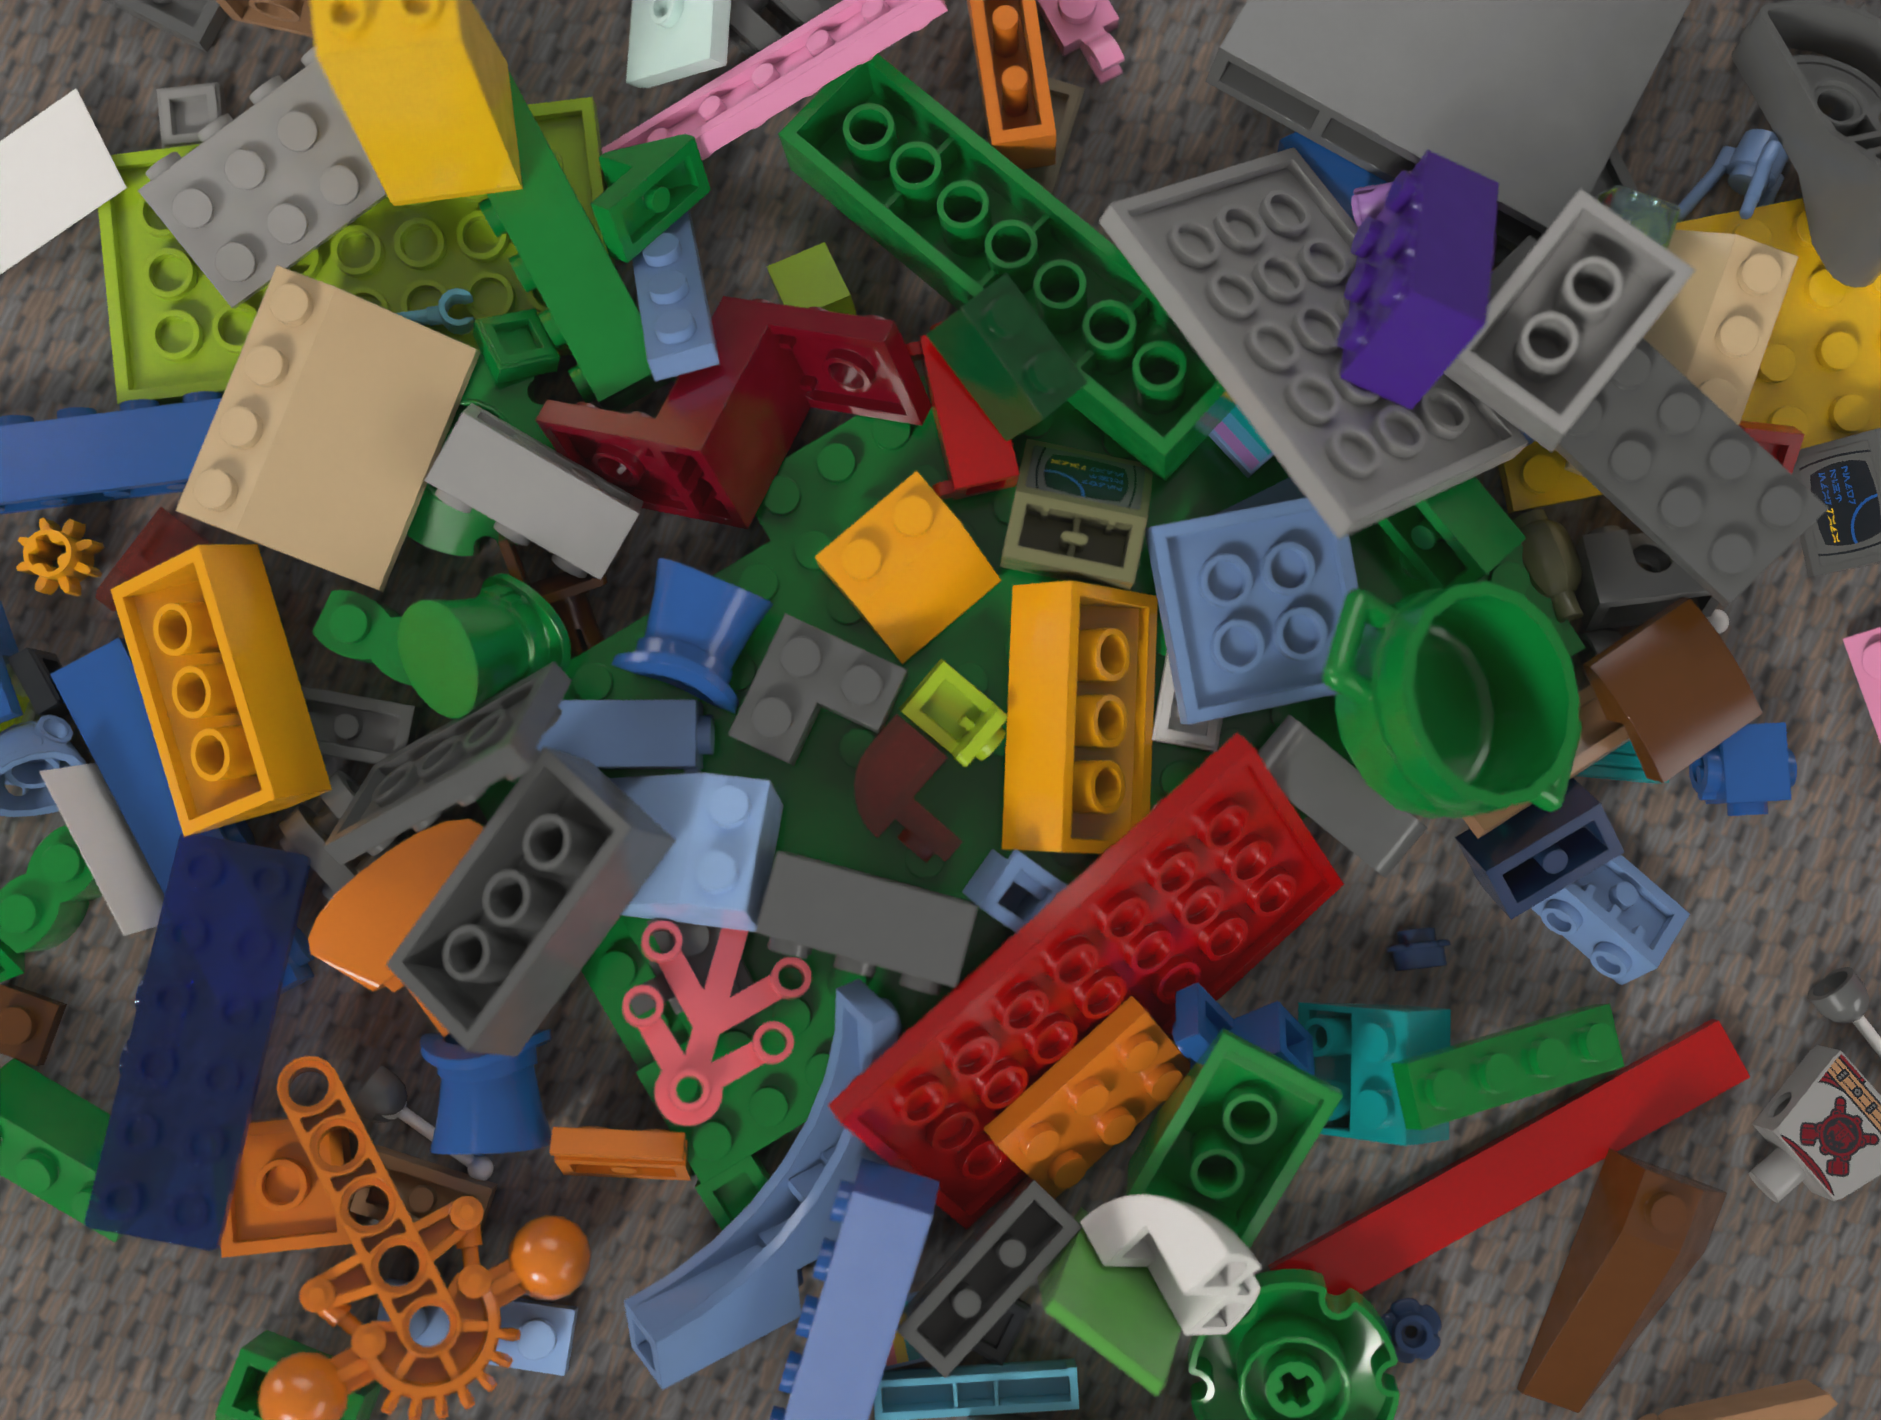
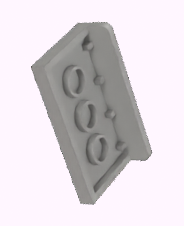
M315 46L301 58L305 68L286 82L278 75L262 84L249 96V99L254 104L252 107L234 120L228 113L213 120L198 133L197 136L202 141L199 146L184 157H181L178 152H172L157 161L145 173L150 182L138 190L231 308L236 309L270 283L277 265L290 269L387 197L375 170L316 57Z

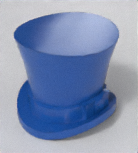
M658 558L655 591L644 638H639L634 652L615 655L611 665L634 674L671 684L709 704L735 714L739 701L729 686L733 676L731 669L753 631L772 608L773 603L686 565L669 559Z
M551 1029L536 1030L518 1056L467 1052L452 1034L443 1037L441 1033H428L420 1038L423 1058L428 1063L437 1067V1074L441 1077L438 1114L430 1149L431 1153H508L539 1149L551 1144L552 1132L543 1109L534 1065L538 1063L536 1048L552 1040Z

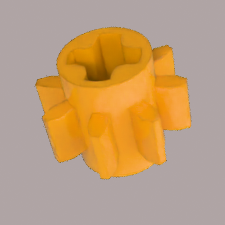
M43 517L39 519V531L33 533L29 538L19 537L18 542L24 546V561L18 564L16 569L26 574L39 575L35 582V590L38 592L52 595L60 585L64 593L80 596L82 592L81 581L88 576L101 577L103 574L98 568L93 566L94 554L103 550L104 545L91 539L82 540L86 525L81 522L69 519L64 523L61 530L57 522ZM59 546L66 547V553L61 554ZM57 559L59 568L53 567V560Z

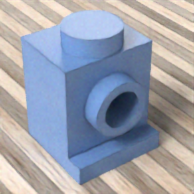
M992 849L962 892L978 907L1017 933L1043 910L1060 891L1068 886L1016 849H1014L1008 859Z

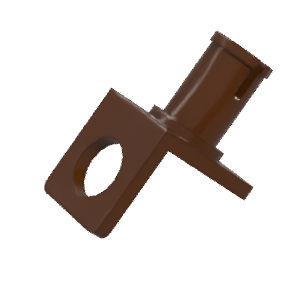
M499 533V547L510 576L519 579L534 589L555 610L567 630L571 645V657L583 653L581 648L583 645L577 629H581L588 649L605 640L600 632L586 593L608 583L607 571L601 580L589 573L586 578H579L568 572H563L530 583L515 542Z

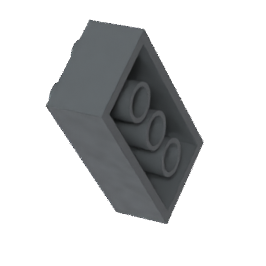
M544 746L540 751L537 761L520 778L386 965L467 1052L518 1056L670 849L675 839L589 760Z

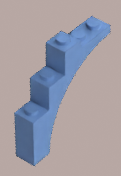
M860 979L836 989L835 1033L825 1077L808 1119L783 1162L751 1203L713 1241L669 1275L624 1300L631 1347L662 1389L675 1384L800 1317L799 1286L803 1285L804 1282L801 1267L817 1260L824 1237L837 1241L842 1223L829 1220L841 1179L854 1183L862 1158L890 1166L844 1127L828 1107V1104L856 1076L863 1073L898 1041L897 1036L901 1034V1021L895 1007L888 999H880Z

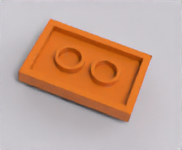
M1131 996L990 1122L984 1130L1017 1166L1055 1199L1065 1189L1077 1184L1096 1161L1114 1145L1126 1140L1137 1124L1163 1101L1168 1100L1189 1073L1190 1062L1147 1011Z

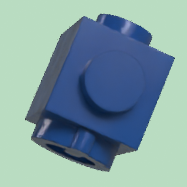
M1786 722L1747 724L1690 764V780L1692 787L1698 793L1699 800H1706V804L1727 803L1728 816L1769 814L1768 801L1792 800L1791 787L1796 782L1797 764L1793 752L1788 749Z

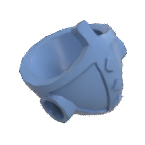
M44 715L38 721L13 724L0 733V816H36L59 811L39 771L86 764V761L70 742L73 732L71 726L64 719L54 715ZM5 784L21 787L23 789L22 796H14L9 793Z

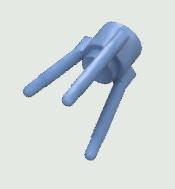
M1751 129L1743 134L1737 148L1730 146L1722 147L1714 165L1671 213L1679 212L1676 223L1683 222L1725 173L1729 174V186L1737 193L1745 196L1739 212L1742 219L1751 218L1757 203L1758 207L1774 204L1775 196L1784 180L1781 172L1789 158L1776 134L1765 129Z

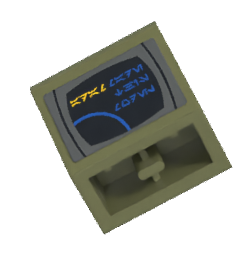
M1027 439L1000 567L1066 581H1077L1129 591L1135 581L1143 543L1153 472L1141 462Z

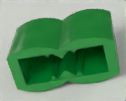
M348 590L331 591L312 631L315 637L331 651L360 662L376 665L378 669L390 678L412 686L399 655L398 629L402 616L388 605L363 594Z
M63 825L51 832L38 845L31 856L26 874L14 878L0 889V939L16 953L48 950L60 945L82 923L88 910L89 901L103 895L67 825Z

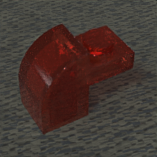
M898 714L894 716L869 745L859 762L854 782L857 809L863 822L876 838L879 839L892 823L898 820L905 827L897 836L900 841L926 863L935 853L946 862L963 841L915 801L914 798L947 761V757Z

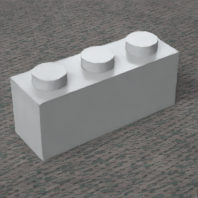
M473 403L462 412L425 479L426 482L437 488L435 495L445 504L464 513H470L474 508L495 520L494 529L502 536L523 546H528L530 541L553 553L551 560L558 567L579 578H586L589 573L600 580L602 579L639 516L643 505L642 500Z

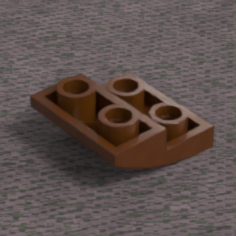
M1679 598L1583 664L1606 719L1624 725L1647 779L1661 783L1671 779L1763 714L1751 687L1732 653L1691 598Z

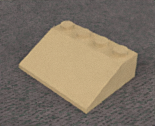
M277 265L176 511L384 592L428 482L425 479L442 449L480 352L471 346L342 289Z

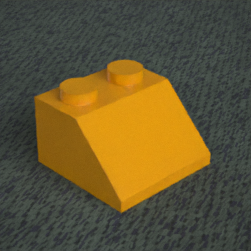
M917 471L815 556L820 569L902 665L1001 582V579L961 522Z

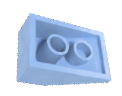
M709 773L609 778L675 839V842L621 915L755 932L771 876L783 811V804L771 781Z

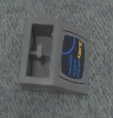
M1881 428L1800 449L1792 475L1828 507L1800 536L1808 578L1881 564Z

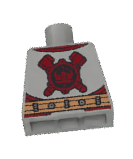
M1816 1045L1809 1051L1752 1123L1772 1146L1774 1151L1748 1174L1758 1188L1776 1203H1779L1801 1182L1812 1193L1836 1201L1846 1197L1881 1175V1095L1841 1050Z

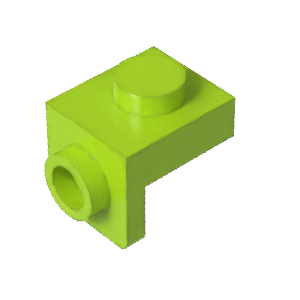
M942 658L899 707L903 714L946 748L964 767L974 757L980 761L985 760L998 747L1006 734V730L1001 726L1008 718V715Z

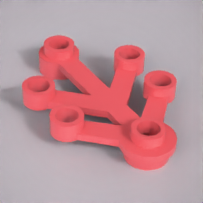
M660 920L653 922L645 929L641 941L642 951L646 958L658 964L693 1027L684 1055L661 1018L664 1003L661 994L655 988L648 985L635 986L627 992L623 999L622 1013L625 1020L631 1026L639 1029L661 1069L655 1084L654 1095L657 1107L664 1117L682 1126L701 1124L717 1111L722 1100L724 1086L765 1063L777 1064L788 1057L794 1046L793 1034L785 1024L771 1021L758 1028L751 1043L711 1062L718 1037L721 1033L781 999L793 1000L806 992L812 979L811 970L806 962L797 957L783 958L774 966L769 976L730 997L748 931L721 928L703 990L681 950L683 938L679 928L672 922ZM658 931L670 933L675 942L674 948L665 954L653 951L649 945L651 935ZM786 967L797 969L802 975L801 987L796 990L785 989L779 982V971ZM639 995L651 997L655 1002V1013L646 1019L635 1017L629 1007L633 998ZM768 1031L780 1033L785 1041L783 1052L778 1055L767 1054L761 1047V1036ZM692 1078L699 1082L702 1088V1095L698 1101L685 1103L678 1098L676 1086L682 1079Z

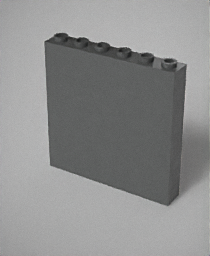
M1247 0L1219 47L1205 82L1388 183L1393 182L1401 171H1412L1427 150L1499 182L1495 233L1499 244L1514 251L1529 235L1539 242L1580 189L1589 195L1591 194L1691 0Z

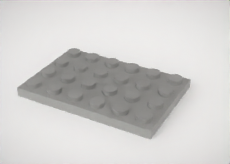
M1295 147L1110 203L1099 223L1338 539L1513 459L1529 443L1515 425L1445 374L1441 375L1412 410L1339 378L1343 348L1337 345V339L1340 329L1349 314L1350 301L1344 298V292L1356 265L1357 256L1351 253V245L1358 227Z

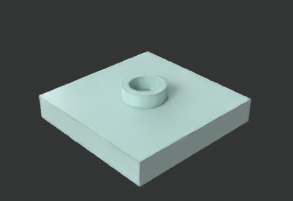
M632 0L626 83L635 87L650 88L726 66L731 0Z

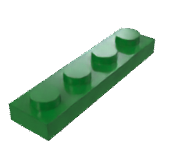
M1610 1003L1580 1007L1391 1063L1405 1128L1409 1130H1425L1625 1067Z

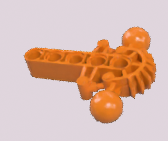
M303 1056L294 1059L283 1068L278 1077V1097L357 1253L306 1282L300 1290L299 1298L301 1305L306 1310L317 1313L332 1328L338 1325L352 1338V1346L332 1358H328L320 1353L299 1352L284 1357L269 1370L260 1386L258 1406L262 1420H340L347 1408L348 1395L374 1380H377L382 1386L390 1390L382 1405V1412L389 1415L396 1409L400 1396L411 1398L408 1408L409 1420L420 1419L423 1400L434 1399V1411L437 1418H447L449 1408L446 1396L456 1392L462 1406L465 1409H470L475 1405V1401L466 1386L477 1379L484 1389L489 1392L493 1391L497 1386V1382L484 1369L490 1361L504 1368H509L513 1362V1358L508 1354L496 1351L499 1339L507 1341H518L520 1339L521 1331L512 1327L501 1328L500 1308L525 1294L538 1300L553 1301L568 1296L583 1283L590 1270L592 1252L587 1235L577 1223L563 1216L544 1215L532 1219L516 1232L509 1245L508 1259L487 1270L480 1265L478 1246L483 1245L480 1222L483 1218L484 1210L480 1201L472 1196H463L413 1223L337 1072L329 1062L320 1057ZM306 1072H317L323 1075L329 1083L325 1098L313 1106H300L290 1097V1087L294 1079ZM338 1129L347 1130L353 1133L359 1143L358 1152L354 1159L341 1166H333L324 1162L319 1154L320 1143L324 1136ZM365 1188H376L382 1191L389 1203L388 1212L384 1219L371 1226H364L354 1222L349 1214V1203L353 1195ZM456 1243V1249L462 1250L463 1269L454 1275L446 1288L433 1262ZM396 1246L411 1249L416 1254L419 1262L415 1278L403 1286H392L386 1283L380 1276L378 1269L382 1255L390 1248ZM378 1294L390 1320H371V1323L363 1324L350 1312L352 1306L349 1303ZM428 1305L437 1306L448 1317V1332L437 1344L431 1346L420 1345L410 1335V1320L413 1314L420 1308Z

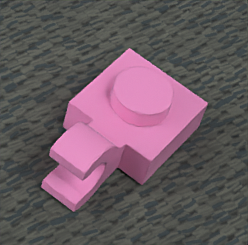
M1035 0L1036 7L1063 56L1081 48L1100 85L1123 73L1119 64L1124 61V55L1116 40L1109 34V32L1118 28L1119 17L1109 0Z

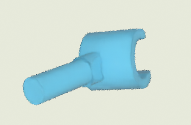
M460 288L450 289L441 296L438 306L396 313L421 325L435 326L443 324L448 331L459 335L469 333L473 329L475 321L474 317L453 319L448 315V311L452 306L473 302L471 293Z

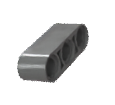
M1290 715L1286 717L1257 752L1291 803L1384 878L1390 874L1427 830V827L1411 813L1394 808L1365 783L1360 772Z

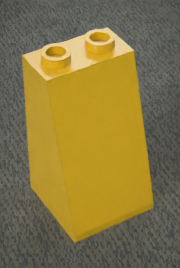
M310 0L316 57L390 202L394 206L523 189L508 63L471 0Z

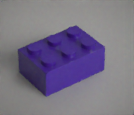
M1430 150L1425 152L1410 173L1403 170L1398 174L1386 196L1385 207L1376 218L1368 216L1361 223L1351 245V253L1356 255L1357 258L1355 269L1347 282L1344 292V298L1350 301L1349 314L1340 329L1337 339V345L1343 348L1339 378L1412 410L1487 324L1499 182Z

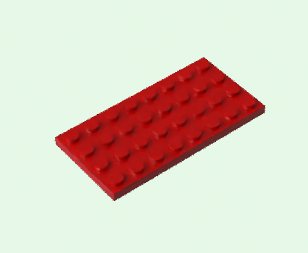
M1237 733L1218 751L1211 754L1172 793L1160 800L1153 810L1118 842L1108 847L1097 861L1067 888L1060 891L1021 930L1008 938L1001 948L968 978L956 985L950 994L914 1027L904 1032L892 1047L863 1073L856 1076L828 1104V1107L844 1127L890 1166L940 1181L935 1204L967 1230L1027 1175L986 1133L984 1128L1131 996L1147 1011L1173 1042L1172 1026L1176 1021V991L1199 983L1218 1001L1334 895L1344 883L1255 748Z

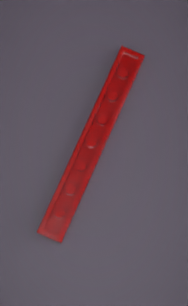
M1710 1019L1267 1266L1270 1270L1302 1269L1321 1273L1324 1276L1327 1293L1331 1295L1343 1294L1349 1288H1353L1362 1294L1605 1159L1609 1148L1615 1151L1623 1149L1751 1076L1720 1021Z

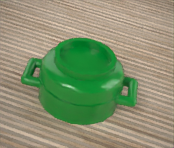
M1489 581L1425 590L1405 596L1399 602L1388 604L1365 589L1355 588L1349 591L1342 605L1323 668L1322 679L1328 688L1337 692L1335 713L1341 741L1365 783L1394 808L1429 819L1469 817L1506 809L1509 806L1527 802L1545 811L1552 812L1559 809L1566 795L1582 732V722L1579 719L1580 698L1572 660L1551 620L1522 593Z

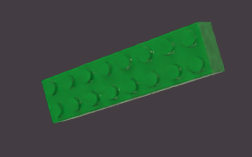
M878 53L868 62L857 65L827 83L778 133L790 169L955 308H961L1007 273L1088 382L1067 401L1163 482L1174 473L1237 405L1119 248Z

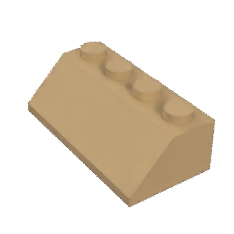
M1650 229V230L1648 231V233H1647V236H1648V237H1650V236L1653 235V234H1651L1652 229ZM1672 230V236L1670 235L1671 238L1668 240L1669 244L1667 243L1666 245L1667 250L1693 267L1695 271L1643 338L1739 425L1799 256L1737 234ZM1566 461L1564 470L1583 476Z

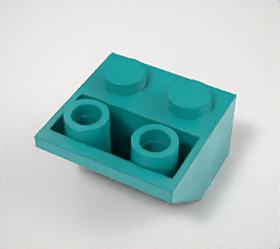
M1298 1002V1022L1313 1038L1315 1077L1343 1092L1342 1099L1320 1134L1401 1146L1449 1140V1122L1425 1130H1409L1405 1128L1391 1063L1450 1046L1451 1009L1409 1005Z

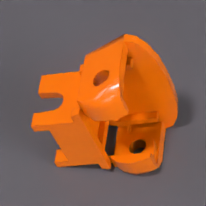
M473 819L445 821L414 834L387 851L342 887L317 916L308 937L311 954L373 992L384 987H388L392 992H397L405 985L388 968L387 962L486 826ZM410 991L442 1036L450 1035L451 1033Z

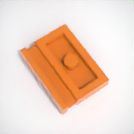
M600 1126L552 1128L550 1155L554 1156V1161L563 1175L691 1181L692 1167L688 1162V1140H685V1133L670 1132V1130L645 1129L642 1131L613 1130Z

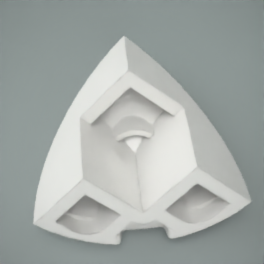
M1130 1195L1101 1205L1080 1221L1104 1267H1148L1185 1335L1227 1334L1245 1316L1259 1295L1260 1286L1253 1272L1262 1268L1252 1252L1222 1222L1192 1205L1160 1196Z

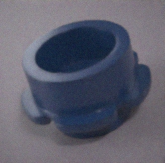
M1421 928L1396 932L1398 944L1390 945L1386 948L1387 953H1393L1395 971L1447 966L1444 946H1450L1451 943L1448 939L1437 940L1435 928Z
M1402 1298L1393 1302L1387 1312L1381 1316L1391 1335L1398 1362L1413 1363L1416 1358L1426 1360L1438 1350L1441 1343L1438 1331L1442 1328V1322L1438 1313L1430 1305L1424 1304L1422 1306L1414 1298ZM1410 1325L1416 1327V1334L1412 1337H1408L1405 1334L1406 1327Z

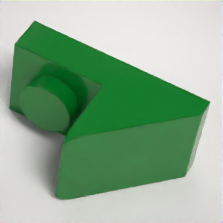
M688 134L677 135L608 151L599 156V163L608 189L592 201L591 206L609 256L629 263L711 191L694 136Z

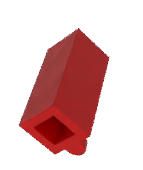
M938 322V323L932 325V326L929 328V331L933 330V329H934L936 326H938L941 322ZM921 335L919 341L905 344L912 361L921 360L948 476V481L932 486L934 492L940 499L952 497L953 500L1016 487L1019 470L1012 440L1005 441L926 335Z

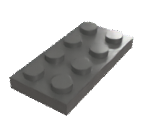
M552 662L481 703L467 715L451 720L375 764L322 848L340 865L365 852L374 856L387 848L398 834L411 827L415 831H420L429 826L447 807L457 802L461 806L472 803L485 792L491 783L506 776L509 780H514L523 775L533 766L540 755V751L536 747L543 734L560 718L562 710L558 706L571 683V679L555 662Z

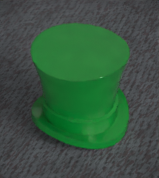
M502 573L486 578L481 586L480 594L475 598L420 600L410 605L404 612L398 629L399 655L410 683L419 696L432 709L449 718H461L467 715L489 697L504 691L552 662H555L565 673L571 657V645L567 630L555 610L530 586L513 576Z

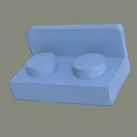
M1622 855L1617 856L1531 908L1541 917L1543 923L1550 930L1565 937L1587 956L1597 971L1612 978L1620 985H1624L1658 968L1690 915L1689 912Z

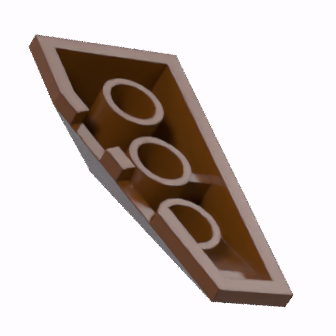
M1609 1148L1517 1390L1527 1396L1579 1413L1704 1254L1727 1193L1708 1184Z

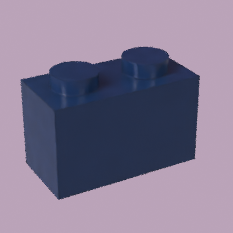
M1574 778L1569 780L1562 806L1555 811H1545L1531 804L1479 839L1470 828L1455 837L1480 885L1511 920L1625 852L1601 803Z

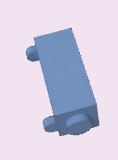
M561 700L558 706L562 710L560 718L543 734L536 747L541 751L546 746L589 760L598 769H684V774L701 773V769H703V755H713L714 717L713 715H703V704L697 700Z

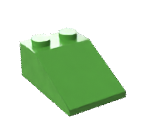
M1081 1207L1074 1216V1219L1081 1225L1080 1221L1089 1213ZM1082 1226L1037 1276L1043 1308L1052 1317L1157 1396L1166 1383L1181 1327L1148 1267H1104Z

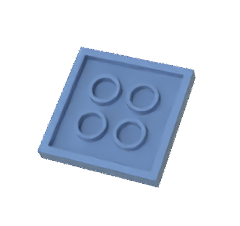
M1307 497L1145 528L1181 724L1189 725L1337 694V692L1324 684L1322 672L1345 596L1352 589L1358 588L1349 535L1338 539Z

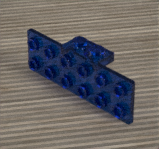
M182 833L179 836L146 974L142 977L136 992V1014L131 1035L124 1045L120 1057V1079L85 1217L86 1227L208 1251L216 1250L221 1246L311 866L310 857L303 854L198 834L184 837Z

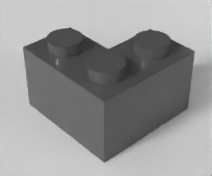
M785 613L728 735L793 766L802 751L821 708L881 735L908 678L907 670Z

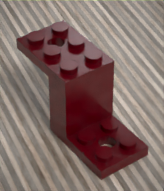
M723 296L711 317L720 364L680 374L656 419L637 411L626 414L603 410L586 402H578L575 405L546 400L535 421L558 453L642 500V508L748 529L811 407L922 426L932 404L895 321L887 320L877 315L858 316L831 312L820 307L803 308L776 304L760 298L748 300Z

